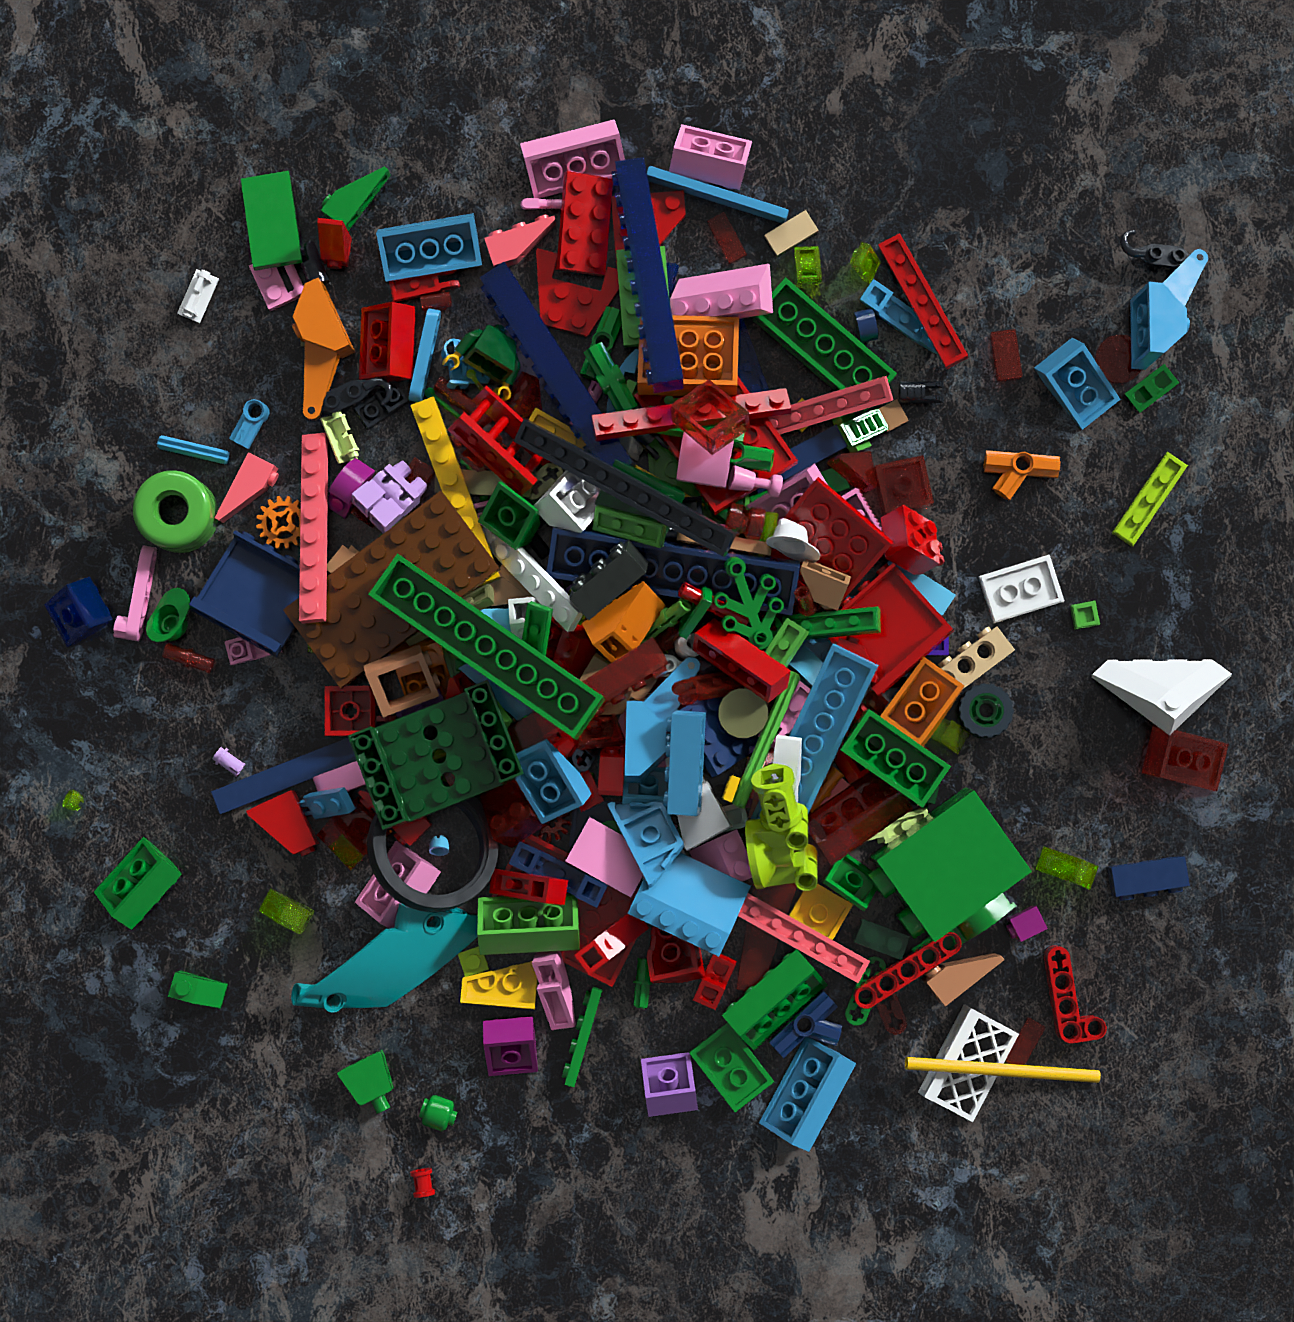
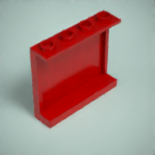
M887 563L876 572L878 576L872 582L869 580L864 582L858 588L859 593L853 599L848 597L839 606L840 610L877 606L880 608L881 633L851 636L861 640L860 645L865 647L871 662L879 665L876 673L880 680L878 683L871 682L870 686L880 697L916 666L923 657H926L954 632V629L894 563L890 566ZM831 637L828 639L832 643L837 645L839 637Z

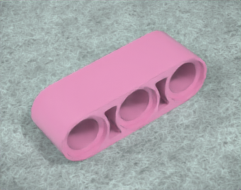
M357 761L313 777L317 791L345 787L347 792L366 785Z

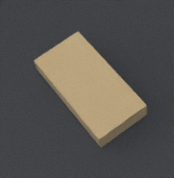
M805 210L765 234L764 238L776 257L818 233L819 230Z

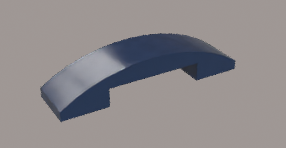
M519 841L508 863L528 874L568 880L567 892L598 908L608 887L607 884L584 871Z

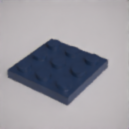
M729 680L719 684L679 709V711L706 712L703 763L712 778L751 754L759 739V733L749 738H737L728 734L721 726L718 718L719 704L728 692L734 690Z

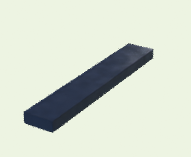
M346 738L211 791L219 813L224 814L313 779V777L355 762L357 759L349 738Z

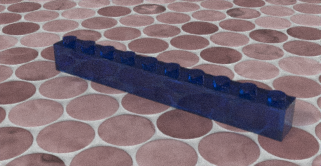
M644 157L615 161V171H611L613 186H618L619 193H615L617 208H622V214L619 215L620 229H625L626 236L622 237L624 251H629L630 258H626L628 273H633L634 280H630L632 295H637L638 302L634 303L636 318L641 317L642 325H638L640 340H645L646 347H642L643 361L649 363L650 370H646L647 384L653 386L654 393L683 389V373Z
M502 262L481 276L480 279L484 284L481 286L482 291L488 299H494L497 304L493 307L501 319L505 317L509 325L506 326L508 332L513 339L518 337L522 343L519 349L526 359L530 357L534 362L531 368L539 379L543 377L547 385L544 388L551 399L556 397L560 405L557 406L559 412L564 419L569 417L573 423L570 426L571 431L577 439L581 437L586 444L582 448L610 465L617 459L636 468L637 466L619 438L596 441L591 421L592 415L603 413L508 265Z

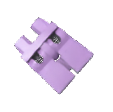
M404 461L397 463L393 467L388 464L372 480L367 481L352 493V503L366 517L370 516V521L383 534L420 503V496L427 489V484L420 477H417L410 484L405 480L411 473V469Z

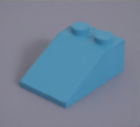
M1074 338L1068 340L1034 367L1045 386L1082 430L1121 400L1085 344Z
M547 739L516 753L524 772L522 776L516 778V781L542 824L582 806L592 794L577 769Z

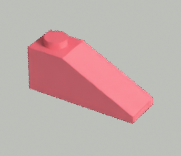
M248 452L215 519L224 523L266 492L269 486L273 487L279 475L276 473L278 468Z

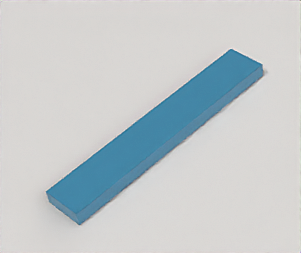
M649 166L646 174V181L678 191L684 190V193L782 224L786 222L788 216V209L653 166Z

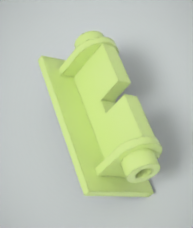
M341 411L332 413V416L320 418L338 464L349 462L359 456V448H357L352 434L348 435L347 433L350 428L345 414H342Z

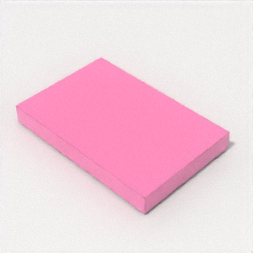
M589 817L566 862L631 897L643 875L626 841L621 834Z

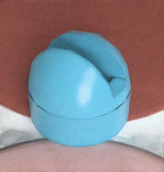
M440 835L439 838L434 836L429 843V853L435 856L448 854L449 843L447 838L443 835Z

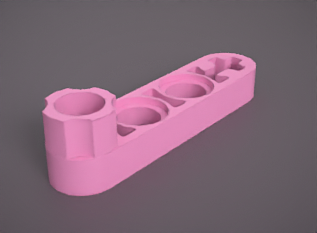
M144 545L141 549L128 617L117 616L113 629L114 637L140 641L142 637L157 558L156 547Z

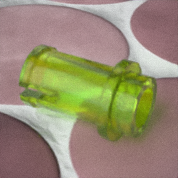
M763 512L762 531L759 534L762 542H766L767 538L773 536L777 527L778 513Z

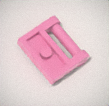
M253 264L249 265L269 311L300 298L304 285L294 264L284 266L294 287V290L291 292L287 291L277 267L254 271Z

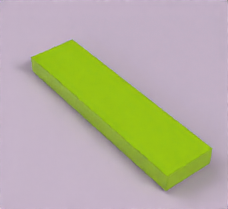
M1166 452L1112 534L1130 546H1134L1188 465L1169 452Z

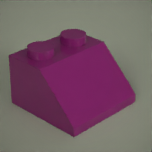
M533 1017L483 1021V1045L489 1076L538 1072Z

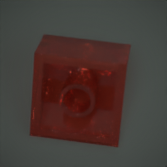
M359 796L352 801L356 809L349 814L334 816L317 834L350 870L368 856V832L375 816L372 809L368 810L359 801L361 799ZM390 828L387 829L386 838L393 832Z

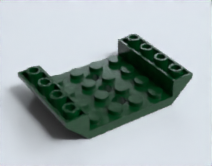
M489 680L465 688L464 693L374 728L370 726L348 735L382 830L410 823L506 785L524 774ZM430 726L436 727L438 731L437 737L433 740H428L425 737V730ZM442 749L446 752V760L438 764L434 761L433 756L437 750ZM446 773H452L455 776V783L450 787L444 786L442 778Z

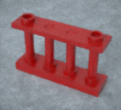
M486 385L472 400L477 405L472 414L468 416L463 412L447 430L514 492L522 496L538 480L532 475L539 463L544 466L550 461L524 448L532 458L523 466L513 457L521 448V445L513 441L505 450L495 441L503 430L515 439L523 419ZM485 413L496 422L488 433L477 424Z

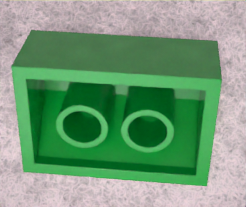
M143 837L97 887L94 893L111 917L132 930L146 913L158 903L165 892L176 883L182 874L169 858L148 839Z

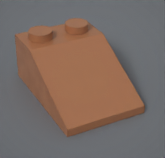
M996 953L942 963L924 973L925 976L921 980L939 1003L947 1006L1004 961V958Z

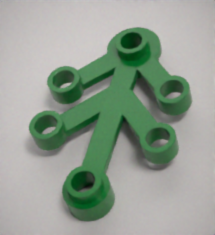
M730 557L726 560L724 569L729 576L734 577L743 604L730 599L723 592H718L714 595L713 603L718 608H727L748 617L751 627L737 622L731 615L723 617L721 625L726 631H736L747 636L748 642L759 649H764L772 642L773 635L770 630L776 614L780 613L784 608V603L781 599L777 597L770 598L767 603L768 610L760 622L758 612L768 591L775 587L776 580L769 574L762 575L759 580L760 585L752 600L744 577L746 570L744 561L738 557ZM739 564L740 570L738 572H733V565ZM766 578L771 579V584L769 586H764V580ZM720 596L725 597L723 604L717 603V599ZM774 601L779 602V607L777 609H772V603ZM732 619L733 625L726 627V621ZM764 633V639L757 641V635Z

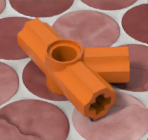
M986 450L983 468L984 472L1002 474L992 490L1000 497L1010 501L1026 476L1058 478L1060 457L1034 455L1027 452L1011 453ZM1017 459H1024L1026 461V470L1017 468Z

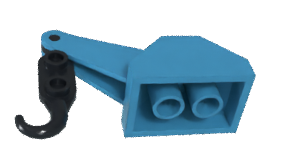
M1128 230L1123 233L1120 239V245L1124 253L1133 258H1139L1151 266L1177 268L1163 283L1148 282L1130 300L1132 369L1146 370L1188 332L1190 320L1187 318V308L1185 305L1208 261V255L1201 249H1197L1193 253H1187L1182 247L1163 244H1149L1144 247L1134 248L1128 244L1127 240L1130 235L1136 234V230Z

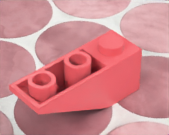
M542 215L535 218V222L529 224L521 222L513 225L511 230L505 232L496 230L489 233V237L484 239L494 270L497 271L518 264L556 225L555 217Z

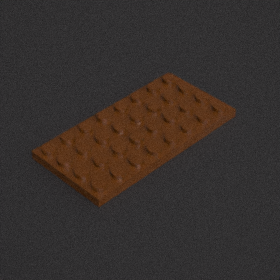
M439 491L327 576L326 622L302 624L299 621V598L283 609L341 689L365 672L363 665L386 657L419 631L368 595L397 553L461 598H464L501 570L442 491Z

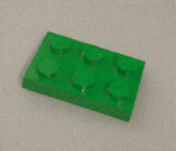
M728 1022L689 1052L734 1112H737L774 1082Z

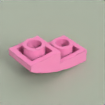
M240 637L225 641L230 665L271 656V654Z

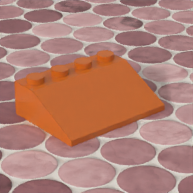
M640 314L638 395L702 397L737 395L739 317Z

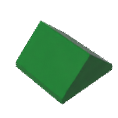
M845 851L839 854L821 880L823 884L862 911L866 910L877 891L868 877V874L872 871Z

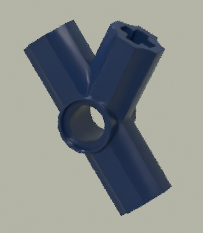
M822 991L801 1012L795 1014L791 1021L769 1043L783 1058L806 1037L836 1046L841 1035L842 1025L825 1019L838 1006ZM801 1018L809 1020V1027L804 1031H800L797 1028V1023Z

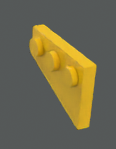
M532 961L463 977L460 1003L535 1010L538 979Z

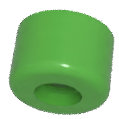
M164 471L151 476L140 486L134 498L133 517L138 530L148 541L169 552L186 553L200 548L212 537L218 524V520L215 519L218 505L212 492L195 477L181 471ZM170 495L183 498L188 506L186 518L176 525L166 524L160 514L159 507L161 501Z

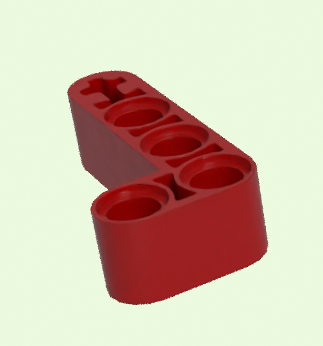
M1058 945L1049 946L1044 952V963L1057 1036L1067 1043H1078L1102 1038L1107 1030L1105 1022L1094 1015H1079L1069 952ZM1055 951L1062 954V958L1058 959L1059 967L1065 968V970L1053 971V968L1058 969L1057 962L1051 959L1055 955ZM1059 975L1066 977V984L1063 988H1057L1055 985V980ZM1068 1000L1070 1002L1069 1011L1061 1013L1059 1009L1060 1002ZM1097 1021L1099 1025L1098 1031L1090 1034L1088 1031L1089 1023ZM1070 1024L1074 1027V1034L1067 1038L1063 1034V1029L1066 1025Z

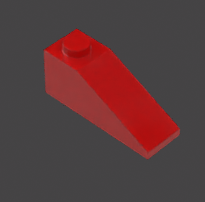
M318 218L321 260L324 264H327L328 268L341 269V266L348 267L352 238L344 222L341 220Z
M494 869L491 876L489 893L546 904L565 905L568 880Z

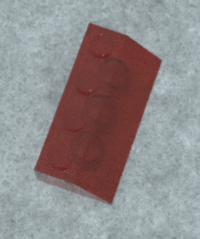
M869 772L808 814V834L828 862L833 865L877 833L883 831L890 824L903 817L913 807L905 795L872 772Z

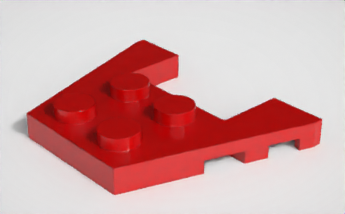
M537 248L536 258L541 326L588 338L603 316L606 306H609L619 291L618 269L607 267L602 289L599 291L554 279L553 275L558 253Z

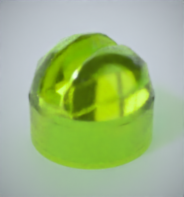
M71 789L66 794L62 806L71 811L79 810L81 808L78 806L79 802L84 803L83 796Z

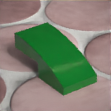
M1163 364L1126 392L1125 395L1141 413L1179 384V381L1168 367Z

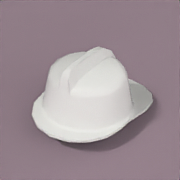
M785 518L779 520L773 536L766 540L768 546L793 560L803 562L806 558L816 562L820 558L819 551L808 543L805 527Z

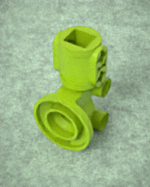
M770 764L757 770L752 775V787L758 793L762 810L759 815L760 819H749L745 823L748 861L756 889L795 883L798 889L810 891L817 886V850L813 845L808 844V810L803 804L796 802L792 786L795 781L794 773L786 765ZM771 774H776L778 779H774Z

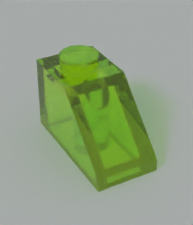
M1043 847L1035 870L1091 889L1099 866Z
M271 888L259 909L260 912L276 923L297 934L304 932L314 913V910Z

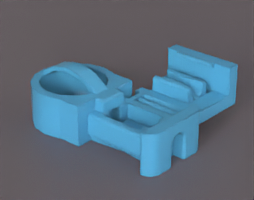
M449 339L446 341L441 351L442 359L449 355L446 348L451 346L455 348L460 342L459 339ZM463 356L459 358V366L452 371L450 370L454 366L453 360L448 359L444 364L449 369L450 380L447 384L449 389H455L456 386H460V389H466L470 383L488 384L491 379L485 374L482 377L480 371L462 361Z

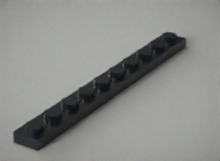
M523 419L515 436V443L721 556L727 555L737 533L530 420Z

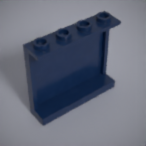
M235 530L232 542L198 597L194 596L189 606L192 612L277 658L295 629V626L283 609L299 598L300 565H298V561L289 555L283 557L276 553L277 550L267 543L261 545L254 541L255 538L251 534L244 531L239 533Z

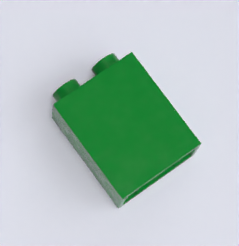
M965 787L930 812L926 817L912 825L911 828L901 833L900 836L872 854L870 858L877 868L870 872L868 877L884 899L894 892L900 898L906 908L896 916L913 939L925 933L929 939L936 942L1032 871L977 793Z

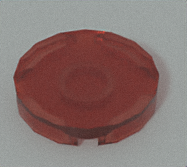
M1113 335L1099 345L1095 353V361L1109 382L1120 384L1129 382L1140 373L1141 369H1132L1130 336Z

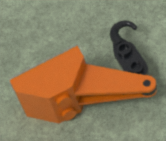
M319 278L305 283L293 314L295 324L292 325L301 342L305 341L303 414L309 420H317L323 411L336 413L362 401L373 388L378 386L383 387L386 391L385 398L380 402L381 405L388 403L392 398L393 391L390 383L384 378L352 380L330 390L339 359L355 353V350L325 285Z

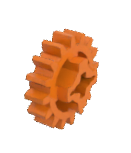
M277 496L276 503L269 499L268 508L261 506L264 514L257 515V518L262 521L261 524L256 525L257 529L263 530L260 537L262 539L268 537L266 543L272 545L275 542V548L280 549L282 544H284L288 550L292 542L299 546L297 539L300 538L301 508L299 509L301 502L296 500L292 504L290 496H287L285 501L280 496ZM280 507H288V508H286L284 511H281V512H275V511H274V510H276L277 508H280ZM296 514L299 517V527L295 526L294 519L297 516ZM269 518L272 520L273 526L270 531L268 529ZM286 519L289 523L288 526H281L279 520ZM283 534H292L289 538L280 539Z

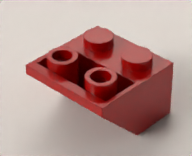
M552 617L546 657L577 679H580L593 658L596 647L592 644L582 624L578 623L574 631L567 632Z

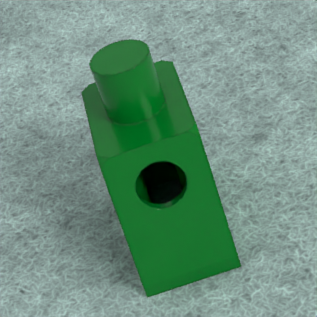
M383 1050L337 1072L339 1078L360 1106L371 1101L377 1114L390 1108L384 1094L390 1092L394 1086Z

